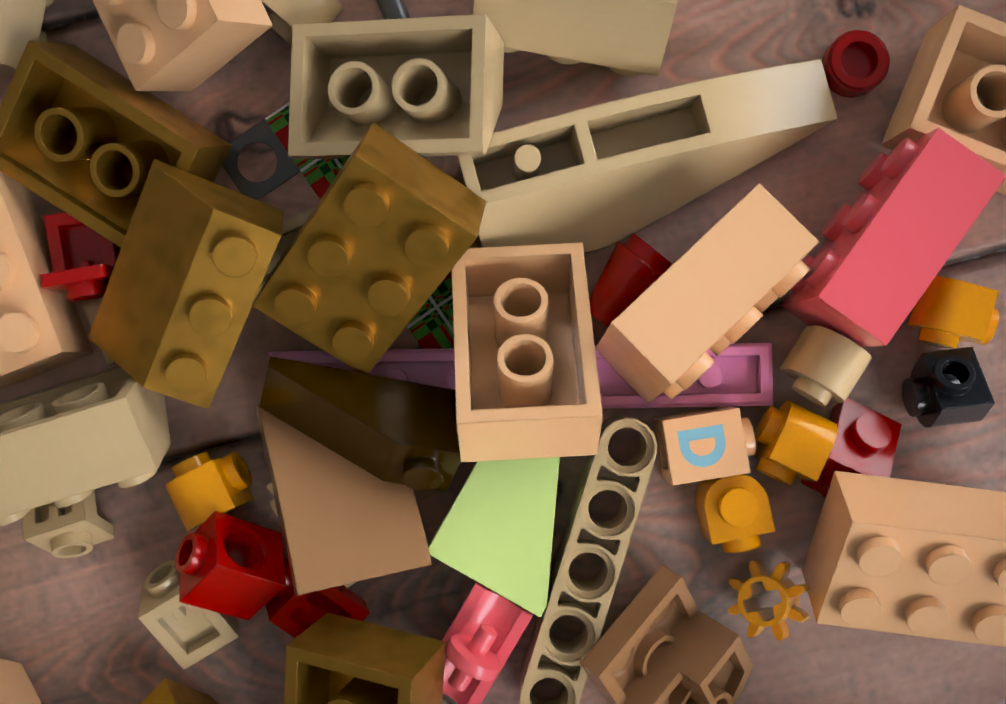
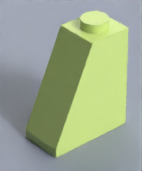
M560 457L475 462L428 546L430 555L541 618L547 607Z

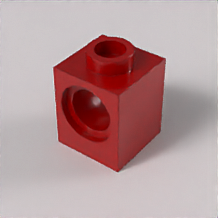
M214 511L194 533H189L183 538L175 555L174 565L176 571L179 572V602L249 621L286 587L282 533Z

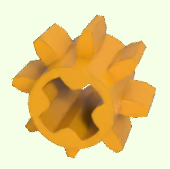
M760 559L750 561L749 570L753 578L748 580L733 578L728 582L733 589L739 591L738 604L731 606L728 609V613L731 615L742 614L750 622L747 628V636L751 638L759 635L764 627L771 626L775 638L778 641L789 637V629L785 620L790 618L797 622H804L810 617L806 610L798 607L799 595L810 590V585H795L787 577L790 572V563L780 562L775 567L773 573L768 574L765 564ZM765 589L767 591L778 590L781 595L782 602L776 604L773 609L771 607L761 609L758 604L757 596L765 593Z

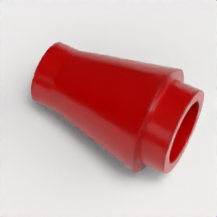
M632 233L624 244L618 241L589 296L591 315L609 327L627 307L673 264L635 233Z

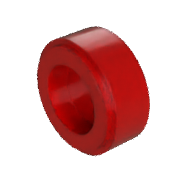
M852 30L840 35L826 49L821 60L829 89L840 96L848 98L863 96L877 87L885 79L890 66L889 52L884 42L875 34L865 30Z

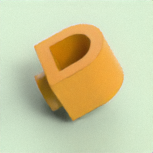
M935 276L912 309L908 326L920 330L917 341L939 348L957 349L959 342H974L986 345L993 338L999 322V311L994 308L999 291L953 278Z
M789 400L779 409L770 406L762 416L754 435L755 440L760 442L754 455L755 458L759 459L755 469L789 486L792 485L795 477L803 480L817 481L834 446L838 431L837 424Z
M207 451L197 454L173 466L171 469L176 478L165 484V488L186 532L200 527L214 511L226 514L254 500L249 489L253 482L251 472L245 460L237 452H232L222 458L211 460Z
M745 474L700 482L695 494V506L702 537L711 545L721 543L723 552L726 553L749 551L761 546L759 535L775 532L769 499L766 491L758 481Z

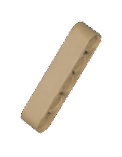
M619 415L606 419L601 425L598 455L587 456L549 577L547 607L541 618L537 616L520 669V704H579L588 677L580 662L599 641L657 455L658 445L655 434L648 425L637 419ZM632 428L638 434L640 440L636 456L625 462L614 461L608 451V443L612 434L619 429ZM604 490L615 491L619 493L621 498V509L613 519L605 522L591 518L588 510L593 496ZM588 552L600 556L603 560L602 569L595 578L581 581L570 575V564L579 554ZM572 615L584 622L581 633L576 638L568 641L555 638L550 633L553 622L559 617ZM545 678H555L565 686L562 693L552 700H541L535 697L531 689L535 683Z

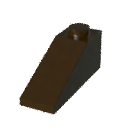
M270 356L260 408L382 481L403 484L411 489L420 491L432 489L448 490L461 462L456 420V390Z

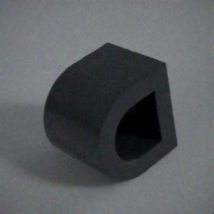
M973 347L921 353L912 369L910 379H906L902 387L906 411L910 416H916L920 424L926 428L981 421L995 404Z

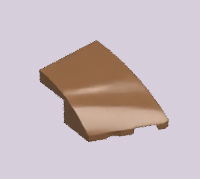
M260 404L256 405L266 465H269L280 528L283 527L295 595L432 565L421 516L411 488L403 484L380 480L260 408Z
M664 565L657 570L580 662L583 669L610 704H734L741 695L754 668L740 636L699 611L682 576Z

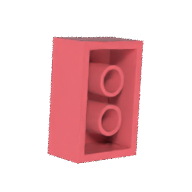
M939 127L915 141L905 138L890 155L881 152L864 170L858 180V184L864 187L863 191L851 207L846 203L843 204L827 222L821 234L828 240L815 258L807 255L802 260L810 270L790 289L791 292L781 306L808 326L819 325L831 329L861 347L887 346L1004 181L1006 175Z

